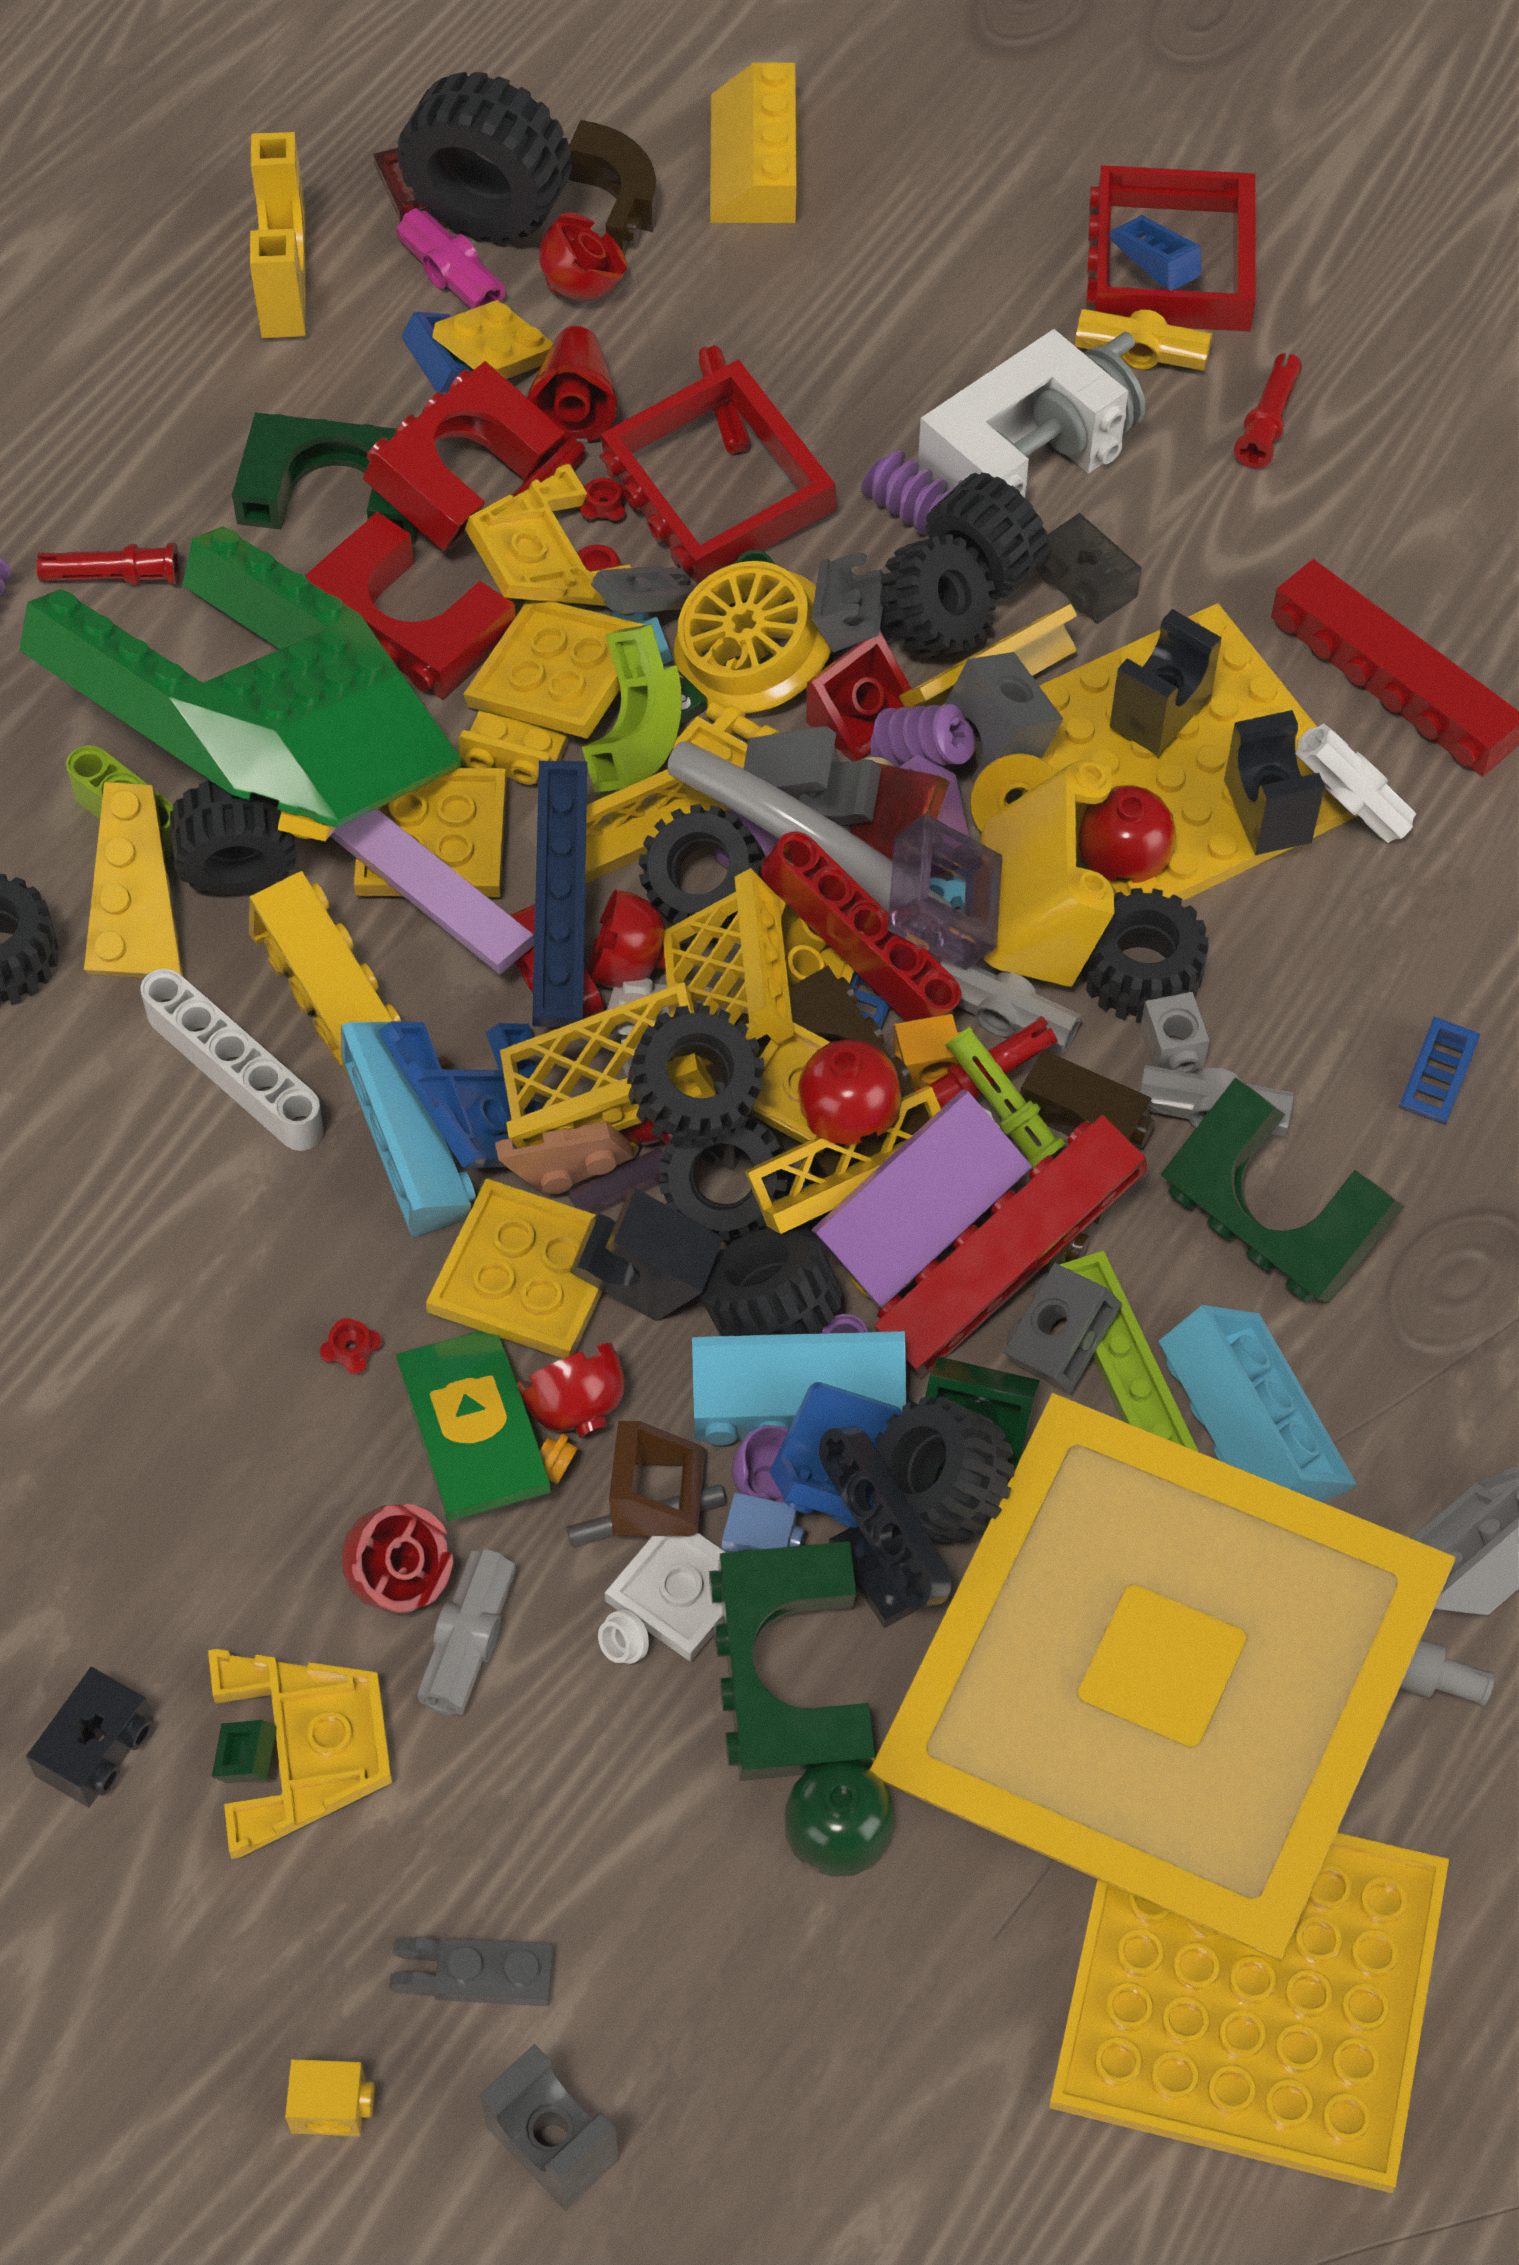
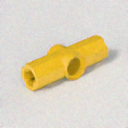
M1087 309L1081 310L1075 347L1091 349L1095 346L1102 347L1123 332H1128L1133 337L1135 345L1120 357L1132 368L1146 370L1160 362L1202 371L1206 369L1213 333L1167 325L1163 316L1151 310L1135 311L1130 318Z

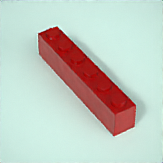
M1315 559L1310 560L1276 589L1271 618L1277 622L1282 630L1292 633L1308 645L1318 657L1328 660L1345 673L1351 682L1362 686L1381 700L1388 710L1398 713L1414 725L1424 737L1434 740L1450 752L1461 765L1471 768L1481 777H1484L1519 746V711Z
M1103 1114L1093 1124L1089 1120L1080 1124L1068 1137L1066 1142L1069 1146L1055 1159L1051 1155L1043 1158L1030 1172L1029 1177L1031 1181L1018 1193L1014 1190L1005 1193L992 1207L991 1212L994 1214L980 1228L976 1225L967 1228L955 1240L953 1247L956 1250L942 1263L938 1260L929 1263L917 1275L915 1282L918 1284L904 1298L900 1295L894 1296L879 1310L877 1317L880 1320L874 1324L876 1331H905V1362L920 1380L932 1370L938 1356L943 1358L948 1356L1147 1172L1146 1157Z

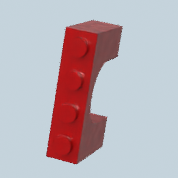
M484 361L472 372L468 369L463 370L452 382L446 394L443 395L440 391L435 393L425 404L422 410L423 413L417 418L413 414L406 417L396 429L395 436L389 441L385 437L381 438L367 454L366 458L370 463L362 479L439 548L445 551L466 533L465 527L469 516L480 511L485 501L445 466L437 453L435 441L447 437H463L474 440L491 450L523 480H526L559 446L566 432L490 364Z
M376 512L312 568L305 577L309 582L329 595L338 597L342 600L343 604L359 613L400 671L408 676L418 689L430 691L441 700H444L485 663L516 617L515 603L504 598L503 595L479 580L449 609L434 618L409 622L397 620L383 614L375 607L374 603L383 591L414 564L411 534Z

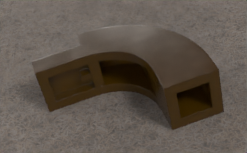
M580 120L569 144L572 163L569 180L599 187L616 198V202L606 222V232L616 241L625 256L630 242H637L640 230L653 232L656 224V176L654 167L642 147L624 133L605 125Z

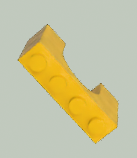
M295 132L251 134V171L257 204L259 230H250V268L261 338L305 336V202Z

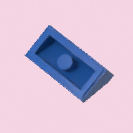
M413 312L402 334V339L435 391L447 393L452 382L463 370L468 369L472 372L474 369L432 338L435 322L451 317L449 314Z

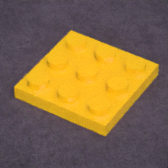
M527 599L464 692L466 704L470 708L588 739L620 690L606 634L618 629L645 624L557 602Z
M458 768L377 808L486 897H500L507 781L506 768ZM356 858L354 876L355 896H403Z
M486 1178L426 1301L427 1313L488 1334L499 1335L500 1338L562 1359L574 1354L603 1292L570 1273L589 1223L596 1215Z

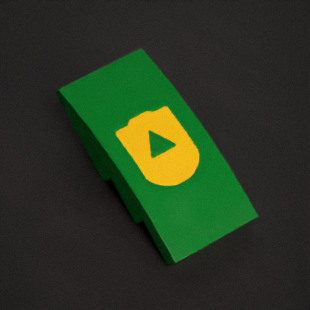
M477 1331L395 1354L420 1441L425 1450L447 1522L551 1493L550 1482L499 1335Z

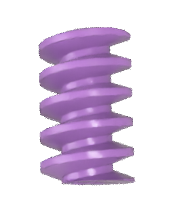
M896 450L888 457L878 460L869 469L862 481L861 492L864 496L872 497L879 506H886V509L892 515L900 516L905 524L914 525V528L920 534H926L927 514L955 487L946 491L947 482L945 479L937 478L932 482L933 473L930 469L926 468L918 472V461L910 459L905 462V453L902 450Z
M954 704L931 705L927 707L917 706L913 708L902 707L898 709L888 708L883 709L875 720L870 748L872 757L884 758L892 762L895 767L902 766L916 755L937 765L963 764L971 758L975 750V737L973 729L965 721L962 711Z

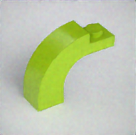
M652 624L618 629L606 634L620 684L621 707L617 722L612 730L605 737L582 747L595 793L623 789L651 777L664 764L674 746L681 718L682 697L680 677L677 665L663 666Z

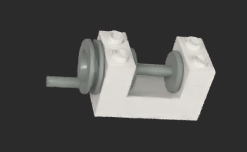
M1055 329L1051 330L921 417L918 472L928 468L933 473L932 482L937 478L945 479L947 482L946 491L956 487L970 474L977 473L980 475L982 472L989 473L994 478L998 476L1004 479L1008 485H1013L1025 498V491L1029 482V459L1027 456L1047 442L1060 453L1067 455L1088 474L1103 463L1109 464L1121 452L1123 434L1130 430L1131 427L1139 424L1145 414V398L1140 383L1131 368L1120 357L1134 347L1133 337L1128 332H1123L1104 346H1095L1082 353Z

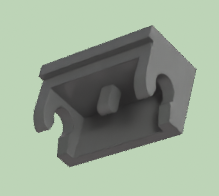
M853 553L831 562L829 559L820 561L811 618L833 652L879 636L883 610L880 594L884 593L886 586L880 584L883 572L881 570L868 571L865 575H856L851 571V568L854 566H861L866 562L867 555L865 553Z

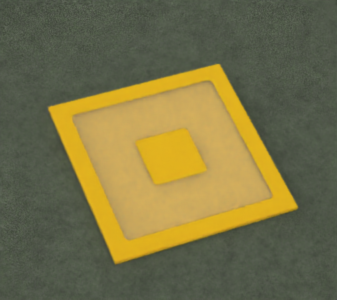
M1052 1393L1014 1471V1477H1011L1007 1485L1011 1488L1008 1499L1002 1498L999 1507L1002 1509L996 1519L991 1518L870 1770L881 1778L884 1784L1281 1961L1456 1557Z

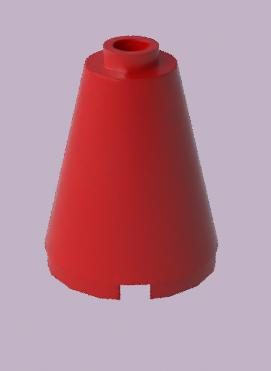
M581 326L567 327L557 335L528 392V399L566 432L561 443L567 437L577 439L587 437V442L595 440L601 436V433L610 428L616 417L617 397L599 341L592 331Z

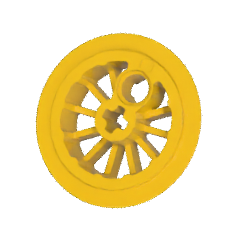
M746 561L717 570L694 588L680 612L678 630L674 640L673 659L674 665H677L678 670L707 697V707L712 701H716L727 708L733 705L745 713L771 709L798 695L807 687V682L820 673L829 658L831 648L811 618L816 585L807 578L778 565L762 561ZM786 599L789 600L788 603L782 604ZM734 602L736 603V605H735L734 607H730V606H729L730 604H732V603H734ZM797 618V622L795 624L784 623L786 621ZM775 638L790 639L784 647H780L775 643ZM710 649L707 654L702 655L703 651ZM769 653L774 655L771 659L761 664V658Z

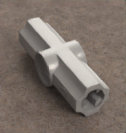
M952 954L943 958L940 964L956 979L961 989V999L957 1006L975 1014V1019L985 1030L999 1037H1009L1042 1016L1048 1022L1046 1028H1052L1058 1039L1057 1044L1051 1045L1047 1049L1060 1055L1067 1052L1074 1040L1082 1015L1037 995L1033 985L1019 974L1003 971L997 976Z
M1145 1065L1140 1093L1152 1098L1149 1112L1187 1118L1193 1127L1196 1128L1233 1079L1237 1078L1240 1080V1078L1235 1073L1222 1068H1206L1199 1071L1198 1074ZM1247 1084L1285 1113V1116L1271 1134L1286 1137L1294 1097L1293 1092Z
M487 1549L471 1551L452 1602H446L440 1613L433 1639L434 1652L425 1670L424 1678L417 1694L418 1702L424 1704L433 1712L446 1716L463 1715L482 1662L487 1663L491 1658L500 1630L501 1618L499 1615L516 1572L515 1563L506 1559L502 1554Z

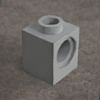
M1193 992L1145 1001L1140 1028L1153 1066L1191 1073L1197 1068L1204 1067L1209 1038ZM1176 1036L1182 1038L1183 1040H1174L1169 1037Z

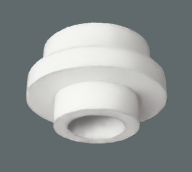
M626 1609L617 1610L609 1614L599 1628V1645L609 1660L615 1663L632 1664L643 1659L647 1654L649 1647L647 1628L635 1613Z

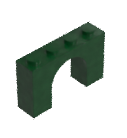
M255 412L232 492L237 524L281 530L292 490L301 478L316 469L327 466H347L365 473L370 463L366 458L368 452L381 438L385 437L388 441L393 438L397 428ZM372 488L366 510L367 519L376 512L380 513L410 533L412 545H415L419 529Z
M1234 1078L1160 1174L1173 1184L1167 1192L1191 1210L1198 1204L1210 1213L1211 1216L1206 1223L1226 1239L1231 1241L1235 1234L1250 1245L1245 1254L1269 1272L1274 1266L1282 1270L1290 1277L1285 1285L1300 1298L1310 1303L1316 1297L1318 1300L1329 1303L1405 1206L1365 1175L1354 1170L1321 1213L1306 1225L1283 1231L1264 1227L1256 1220L1247 1206L1244 1195V1177L1250 1160L1285 1116V1113L1250 1086Z
M850 1541L720 1553L718 1570L709 1571L711 1603L722 1604L723 1623L714 1624L717 1657L727 1656L729 1677L720 1678L722 1710L733 1712L735 1731L725 1733L728 1766L738 1765L740 1781L803 1775L808 1769L829 1762H853L870 1769L875 1759L869 1703L818 1708H800L786 1704L774 1697L763 1686L755 1671L752 1653L753 1646L761 1632L780 1617L798 1612L853 1607L856 1588Z

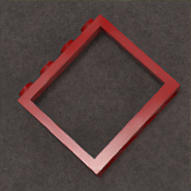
M1101 165L1099 186H1090L1089 209H1097V214H1090L1088 241H1096V246H1089L1087 272L1095 273V278H1088L1086 305H1094V311L1129 318L1135 311L1151 310L1163 316L1167 325L1183 328L1250 332L1256 301V173ZM1111 206L1233 213V293L1109 287Z
M739 359L601 433L603 453L599 455V458L606 466L607 475L611 479L615 477L619 479L623 485V493L630 506L634 510L639 508L647 517L646 522L653 537L658 542L665 541L671 549L670 555L675 566L687 571L697 585L717 570L734 564L742 553L749 550L763 551L836 510V485ZM731 401L798 487L799 491L700 545L632 453L718 406Z

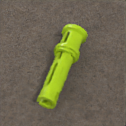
M969 1026L946 1043L945 1046L947 1049H950L974 1085L1002 1121L999 1125L1003 1133L1012 1137L1027 1157V1161L1034 1168L1043 1158L1055 1153L1066 1142L1062 1137L1056 1138L1039 1116L1040 1107L1038 1104L1033 1103L1031 1100L1028 1102L1024 1100L1000 1065L994 1060L973 1033L971 1026ZM973 1056L978 1058L1001 1089L1000 1093L995 1091L972 1060ZM1008 1099L1016 1111L1012 1113L1004 1103V1100ZM1026 1126L1032 1130L1041 1142L1040 1146H1037L1025 1131Z

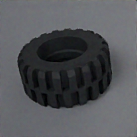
M466 72L440 78L434 82L431 88L426 90L402 130L398 140L399 149L397 151L399 168L403 169L401 171L402 178L407 187H412L413 197L420 205L425 204L430 209L429 214L438 221L440 219L450 224V229L458 233L465 231L470 233V238L482 241L487 237L491 238L492 242H505L509 238L514 241L527 237L528 234L536 232L542 226L568 181L567 178L571 173L572 166L567 138H562L564 132L557 119L553 120L549 116L550 109L542 101L537 103L530 97L531 92L522 86L517 89L509 84L510 80L500 76L492 79L488 77L487 73L473 72L470 76ZM477 153H479V154H481L482 156L486 157V158L489 159L491 162L485 160L484 158H482L481 156H479Z

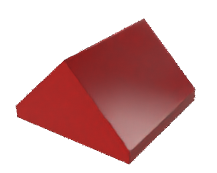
M879 632V636L855 645L807 682L806 723L812 728L827 726L836 732L835 748L852 762L860 760L871 751V736L874 732V723L878 714L883 709L904 707L899 695L912 689L881 632Z

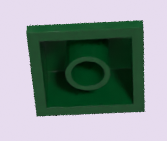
M938 1356L929 1376L925 1397L949 1399L994 1421L993 1424L1001 1427L1006 1434L1004 1441L1011 1444L1013 1455L1008 1459V1463L1014 1465L1015 1471L1025 1450L1040 1380ZM946 1458L943 1460L940 1467L938 1468L935 1479H938L940 1477L945 1466Z

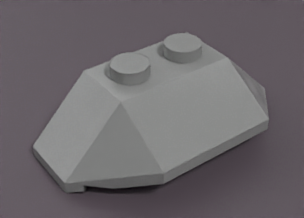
M1519 1466L1506 1469L1476 1482L1411 1538L1456 1557L1435 1609L1489 1615L1519 1589Z

